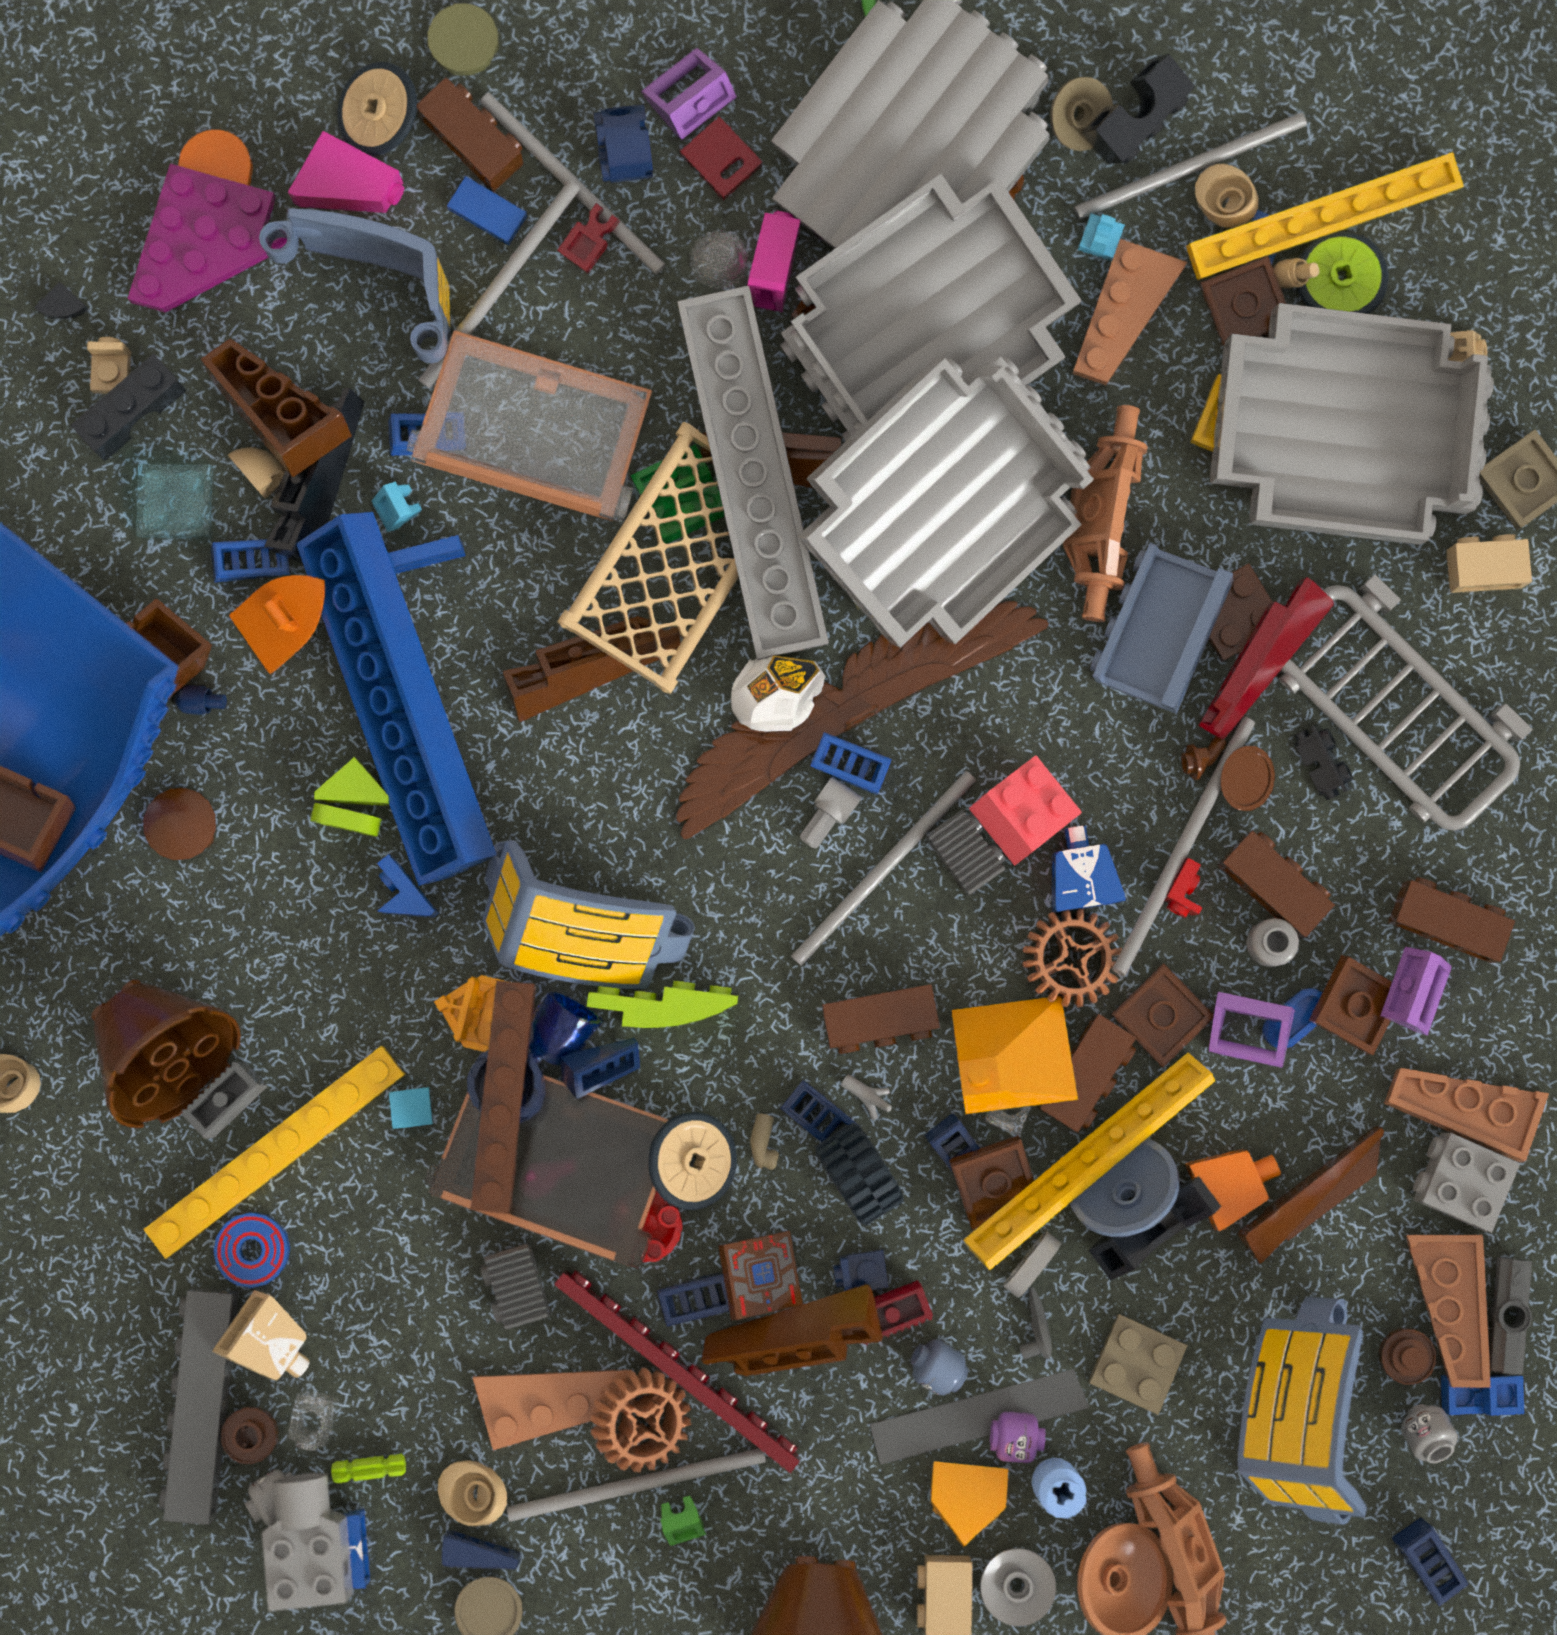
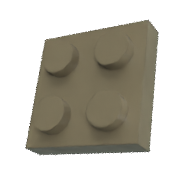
M1536 429L1484 465V468L1480 470L1479 478L1481 484L1517 531L1557 503V457Z
M1117 1313L1088 1383L1159 1415L1188 1345Z

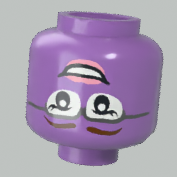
M1006 1411L999 1415L998 1420H992L990 1450L996 1451L999 1460L1031 1463L1035 1459L1037 1451H1044L1045 1428H1038V1421L1034 1414Z

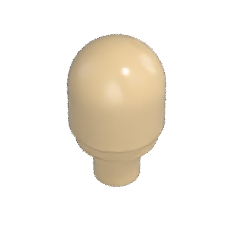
M1299 258L1282 260L1273 268L1279 286L1283 289L1301 287L1307 283L1309 278L1317 277L1319 274L1317 263H1307Z

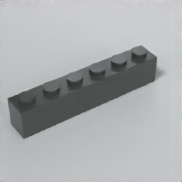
M195 1287L187 1290V1295L182 1296L180 1301L179 1318L184 1319L183 1334H178L175 1344V1356L180 1357L179 1372H174L171 1383V1393L176 1395L175 1410H170L167 1421V1432L172 1433L171 1448L166 1449L163 1460V1470L168 1471L167 1486L162 1487L159 1498V1508L164 1510L163 1521L209 1525L216 1519L223 1456L221 1432L227 1417L232 1361L215 1354L213 1349L237 1316L239 1291Z

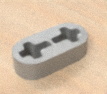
M1045 1231L1007 1277L1003 1286L1017 1298L1022 1296L1056 1254L1062 1242L1050 1232Z

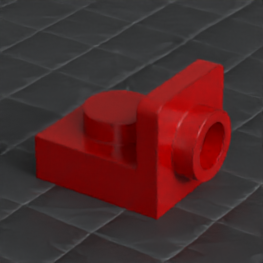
M1190 858L1185 859L1164 900L1168 902L1166 908L1169 911L1183 918H1186L1188 914L1191 916L1199 915L1202 910L1201 906L1184 897L1185 894L1191 895L1201 877L1197 874L1201 865Z

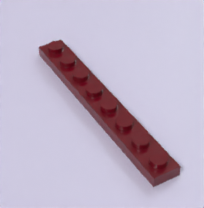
M567 1270L563 1272L554 1284L556 1287L789 1473H792L800 1462V1456L795 1453L798 1446L783 1434L776 1438L766 1430L769 1423L755 1411L751 1410L749 1414H746L736 1406L739 1399L726 1388L721 1387L717 1391L707 1383L710 1376L694 1363L687 1367L677 1359L681 1353L670 1343L662 1340L659 1344L648 1336L651 1329L635 1316L628 1320L618 1312L622 1306L606 1293L600 1297L590 1289L593 1283L577 1270L572 1274Z

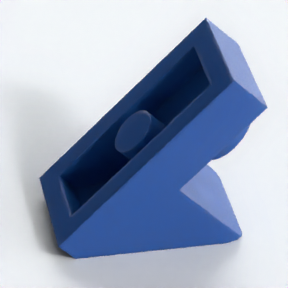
M388 854L377 863L383 870L378 875L391 892L396 889L400 891V893L382 906L378 912L382 914L434 918L439 914L393 856Z

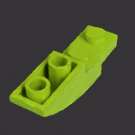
M673 981V987H664L663 1001H656L657 993L635 991L634 998L619 996V988L598 986L597 993H588L587 1007L623 1012V1027L664 1028L693 1023L722 1013L737 1005L738 996L731 995L732 988L710 985L709 992L695 991V983Z

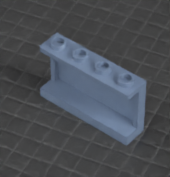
M1149 543L1147 550H1140L1135 560L1133 570L1137 571L1132 585L1126 583L1119 599V603L1123 605L1118 618L1112 616L1105 631V637L1109 639L1104 650L1096 652L1090 670L1094 671L1093 678L1097 683L1177 714L1234 579L1233 573L1221 568H1218L1217 571L1162 551L1158 549L1156 544Z

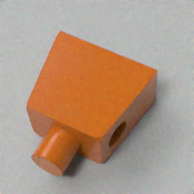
M1245 1149L1185 1163L1191 1180L1200 1176L1221 1205V1208L1214 1215L1208 1217L1213 1229L1217 1231L1227 1228L1266 1202L1269 1197L1263 1183L1281 1175L1273 1155L1253 1162L1248 1150Z

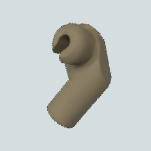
M759 1113L756 1115L750 1137L753 1160L758 1168L762 1169V1167L773 1170L776 1168L779 1153L777 1150L767 1149L774 1118L770 1115Z

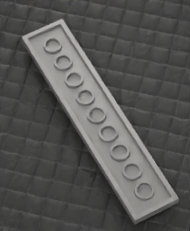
M749 286L677 301L756 658L760 660L771 656L828 645V637L809 552L798 537L804 530Z

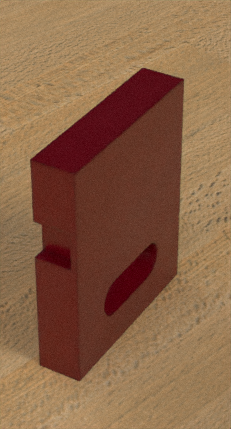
M720 117L716 118L680 151L682 158L691 167L694 166L697 169L701 178L723 201L763 166V162ZM736 161L743 162V166L728 179L721 177V174Z

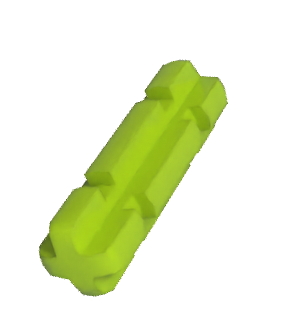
M403 1454L389 1455L386 1459H384V1456L354 1459L352 1463H349L348 1460L336 1461L331 1466V1476L334 1483L348 1482L351 1478L354 1481L384 1478L386 1474H389V1477L402 1476L406 1472V1460Z

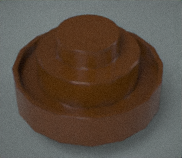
M1399 1328L1390 1332L1382 1340L1379 1348V1362L1383 1371L1391 1379L1404 1385H1415L1425 1381L1432 1374L1436 1364V1351L1432 1342L1423 1333L1411 1328Z
M247 1406L235 1411L226 1419L222 1427L221 1442L224 1451L231 1459L241 1464H254L262 1461L273 1452L278 1442L279 1430L276 1420L268 1411L260 1407Z

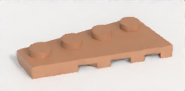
M1120 239L1072 374L1107 385L1188 262Z
M1399 1068L1394 1074L1384 1104L1522 1163L1527 1159L1549 1093L1518 1090L1515 1087H1500L1483 1084L1480 1081L1448 1078L1445 1075Z
M1405 1235L1450 1387L1491 1388L1483 1235Z
M628 1369L473 1376L492 1449H500L591 1421L590 1415L600 1412L594 1406L593 1400H604L606 1397L602 1392V1387L606 1386L610 1390L614 1388L613 1376H618L622 1381H625ZM636 1397L632 1398L629 1401L636 1402Z

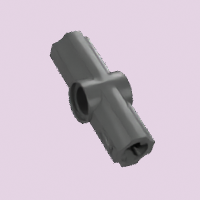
M1497 1257L1494 1298L1488 1310L1491 1322L1489 1345L1490 1371L1523 1374L1526 1330L1532 1322V1313L1529 1309L1532 1261ZM1513 1306L1516 1310V1319L1513 1323L1506 1325L1503 1319L1504 1311L1508 1307Z

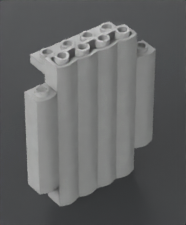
M878 0L771 140L773 146L797 165L772 199L783 210L792 214L795 219H800L802 225L835 249L940 173L962 204L998 178L1009 192L1049 141V133L1045 130L1048 124L1037 114L1033 113L1040 103L1039 94L1049 83L1048 75L1045 73L1046 65L1032 54L1028 58L1020 54L1016 50L1019 46L1016 41L1004 32L999 36L988 29L990 22L976 10H973L970 14L959 6L962 3L961 0H923L907 22L904 20L906 13L896 4L890 1L885 5Z
M940 173L796 276L800 286L795 288L796 292L807 307L813 303L816 308L807 315L802 313L791 321L792 325L781 332L785 341L780 346L791 362L799 359L806 369L801 374V377L812 393L817 389L821 391L827 400L821 406L833 423L838 419L841 420L847 429L842 436L847 441L934 358H946L947 360L950 358L955 361L964 372L961 378L965 380L990 356L1007 357L1018 368V378L1025 386L1065 359V355L1046 327L1076 307L1082 300L999 178L962 204Z
M1279 303L1271 311L1268 338L1231 334L1225 340L1218 394V412L1214 431V449L1210 469V484L1253 489L1249 509L1250 525L1421 545L1429 541V537H1432L1435 531L1436 517L1432 515V510L1468 514L1476 510V506H1479L1481 502L1483 488L1480 484L1479 474L1486 462L1483 435L1487 433L1490 424V415L1487 413V399L1491 397L1494 386L1490 365H1487L1488 356L1473 354L1463 362L1448 360L1452 356L1455 343L1454 337L1450 336L1451 324Z
M990 356L965 380L961 378L964 372L955 361L950 358L948 360L946 358H934L806 478L830 507L798 537L833 579L846 591L853 602L870 619L878 631L892 645L901 648L927 622L931 624L945 641L956 644L1082 525L1074 516L1077 510L1072 503L1064 497L1060 498V496L1070 487L1084 489L1094 480L1088 472L1091 467L1084 459L1086 453L1077 442L1068 440L1062 432L1064 426L1054 414L1050 412L1047 414L1040 405L1042 401L1040 395L1030 385L1025 386L1017 376L1019 373L1018 368L1007 357Z

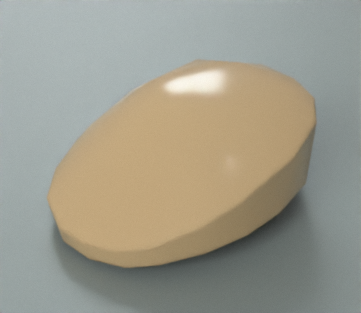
M1216 164L1208 167L1200 174L1195 186V197L1198 207L1209 220L1221 227L1235 228L1248 223L1255 216L1258 209V195L1250 178L1242 170L1231 165ZM1226 198H1229V200H1228V202H1227L1225 208H1223V207H1222L1223 201H1224Z
M0 1054V1113H15L29 1106L38 1095L41 1085L40 1075L34 1066L14 1055ZM19 1077L7 1087V1084L11 1079Z
M457 1461L449 1465L439 1478L438 1495L440 1503L446 1513L457 1522L467 1526L489 1525L503 1514L507 1505L506 1488L501 1478L489 1467L476 1461ZM478 1485L476 1502L473 1496V1491L475 1487Z

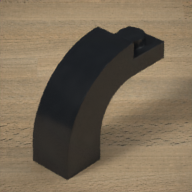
M1200 1176L1184 1184L1180 1181L1175 1203L1166 1216L1157 1224L1143 1232L1130 1236L1112 1237L1104 1235L1088 1251L1110 1281L1135 1270L1152 1251L1176 1233L1214 1215L1221 1208V1205Z

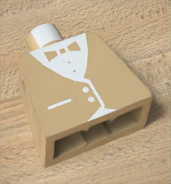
M255 1290L213 1349L215 1354L275 1381L281 1377L284 1371L298 1378L306 1371L309 1365V1359L298 1351L306 1340V1333L272 1296Z

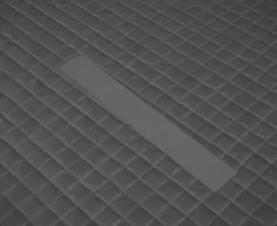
M1072 1369L870 1424L881 1465L990 1435L992 1420H998L999 1415L1006 1411L1034 1414L1039 1422L1087 1409L1090 1406L1076 1372Z

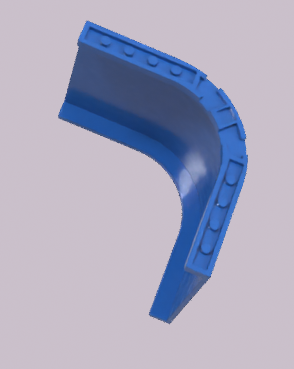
M0 523V766L31 779L35 786L37 783H40L67 795L75 805L76 810L41 873L0 855V937L6 931L9 934L16 931L23 923L25 915L32 909L37 912L43 908L51 897L49 893L73 869L88 849H96L106 838L107 832L104 830L112 821L132 788L136 787L146 774L143 767L153 754L151 746L161 731L158 726L160 720L168 711L166 703L176 688L174 680L179 668L2 523Z

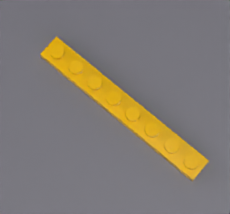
M1452 152L1192 242L1186 246L1196 278L1200 280L1453 192L1464 187Z
M380 1046L143 1230L163 1257L168 1259L405 1076V1073L386 1048Z
M1190 1053L1185 1054L963 1240L967 1248L988 1270H991L1215 1082L1212 1072Z

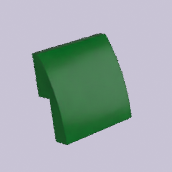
M691 446L694 457L701 459L702 456L697 446ZM686 454L681 459H686ZM663 460L630 475L640 496ZM706 463L697 464L700 482L703 484L714 482ZM677 465L670 476L675 486L679 489L695 486L691 467ZM665 484V486L663 487V489H667V488H668V485ZM716 486L703 489L707 508L713 509L723 506ZM690 491L678 494L680 508L683 513L688 514L701 511L697 492ZM658 495L651 506L655 510L656 516L660 519L673 517L677 514L674 500L670 496L663 497ZM724 511L710 513V523L725 517ZM701 516L684 519L687 534L706 526L704 518ZM677 521L661 523L659 525L661 538L665 544L682 537L680 525Z

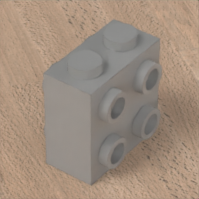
M1441 1132L1439 1137L1436 1136L1432 1140L1428 1148L1427 1157L1430 1160L1425 1172L1421 1171L1414 1182L1413 1191L1416 1194L1413 1200L1479 1230L1492 1233L1520 1163L1452 1133Z

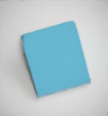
M429 1087L389 1092L393 1129L433 1124Z

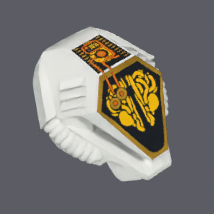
M771 656L752 661L750 659L733 684L731 692L732 711L741 724L758 731H792L793 728L802 724L810 715L814 707L813 697L821 693L826 676L815 661Z

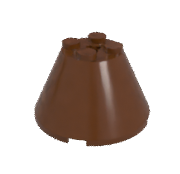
M138 979L127 982L119 993L114 995L107 1003L97 1006L91 1015L94 1021V1034L106 1106L118 1123L130 1128H143L144 1124L142 1122L158 1119L160 1123H164L181 1115L182 1110L188 1109V1104H193V1099H199V1094L204 1093V1090H200L211 1079V1083H215V1078H221V1073H226V1067H231L227 1060L233 1048L238 1050L240 1045L239 1025L227 1011L150 984H143Z
M799 1556L796 1557V1564H789L782 1570L750 1635H883L859 1573L855 1570V1562L836 1560L833 1561V1565L819 1564V1559L816 1557Z

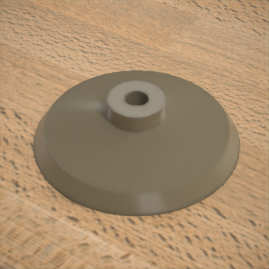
M481 1577L473 1580L462 1589L456 1600L455 1620L463 1635H514L521 1623V1599L512 1585L500 1578Z

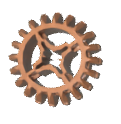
M1080 908L1077 909L1074 919H1071L1070 910L1061 912L1062 921H1059L1054 912L1048 914L1051 926L1048 927L1045 922L1038 921L1036 927L1042 933L1041 936L1033 932L1027 935L1030 941L1036 943L1035 947H1023L1024 953L1033 954V960L1024 961L1023 967L1029 968L1034 966L1036 973L1027 976L1028 982L1039 978L1042 983L1036 987L1035 992L1041 994L1049 988L1051 991L1047 996V1000L1054 1002L1058 994L1062 995L1061 1002L1063 1007H1068L1071 996L1074 997L1076 1007H1083V995H1086L1090 1003H1095L1098 1001L1095 989L1103 995H1107L1110 992L1103 983L1104 980L1113 984L1118 981L1115 975L1109 973L1115 964V961H1112V956L1120 955L1122 948L1111 949L1109 943L1118 939L1117 934L1105 937L1103 933L1110 927V924L1104 922L1098 928L1094 925L1098 920L1096 913H1092L1088 917L1087 922L1083 921L1085 913L1084 909ZM1072 927L1084 930L1095 941L1084 946L1078 945L1072 940L1070 935H1067L1064 928ZM1054 934L1057 939L1056 943L1059 948V954L1055 960L1044 965V948L1048 939ZM1068 948H1073L1072 952L1077 950L1081 952L1088 949V952L1081 955V958L1077 960V968H1073V963L1056 966L1057 963L1064 961V958L1068 956ZM1101 951L1100 970L1091 982L1088 977L1087 960L1096 952ZM1060 970H1066L1078 981L1081 988L1072 989L1061 986L1049 975Z
M641 1367L637 1376L632 1370H627L625 1381H622L618 1376H613L615 1387L611 1390L606 1386L602 1387V1392L606 1396L604 1400H593L594 1406L600 1410V1412L590 1415V1420L597 1425L590 1430L591 1435L595 1439H599L596 1442V1448L601 1453L605 1452V1459L608 1462L615 1463L617 1461V1466L622 1470H626L631 1466L633 1471L640 1473L645 1464L649 1470L655 1471L657 1459L662 1463L668 1464V1456L666 1454L670 1450L673 1453H680L679 1447L676 1445L678 1439L688 1440L687 1434L681 1430L683 1427L692 1425L691 1420L684 1415L691 1410L690 1405L683 1401L685 1392L681 1388H676L677 1383L670 1377L665 1378L661 1371L655 1370L651 1375L647 1368ZM645 1394L636 1402L629 1401L638 1395ZM665 1405V1419L660 1428L659 1419L664 1412L662 1408ZM621 1411L623 1416L622 1422L620 1426L617 1428L619 1432L616 1435V1420L619 1412ZM634 1412L639 1417L642 1416L650 1427H646L643 1423H638L631 1413ZM652 1438L650 1441L637 1446L641 1440Z

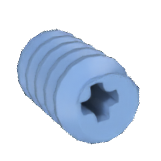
M1052 1457L1043 1460L1036 1467L1032 1474L1033 1491L1048 1513L1058 1518H1068L1075 1516L1083 1509L1086 1503L1084 1480L1069 1462L1062 1458Z

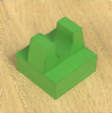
M691 1496L683 1498L685 1508L683 1512L678 1514L673 1513L669 1502L661 1505L662 1519L660 1521L663 1533L670 1546L706 1535L703 1521Z

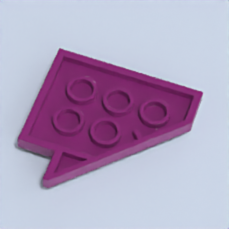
M170 164L127 299L133 304L166 313L267 259L268 256L260 244L259 235L262 228L269 222L276 200L274 192ZM277 238L273 241L271 248H282L286 244L287 239Z

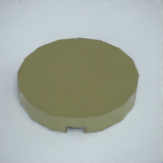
M469 3L453 4L442 9L432 19L428 29V47L434 61L440 67L457 76H470L485 70L491 64L490 61L496 56L499 49V34L492 17L482 8Z

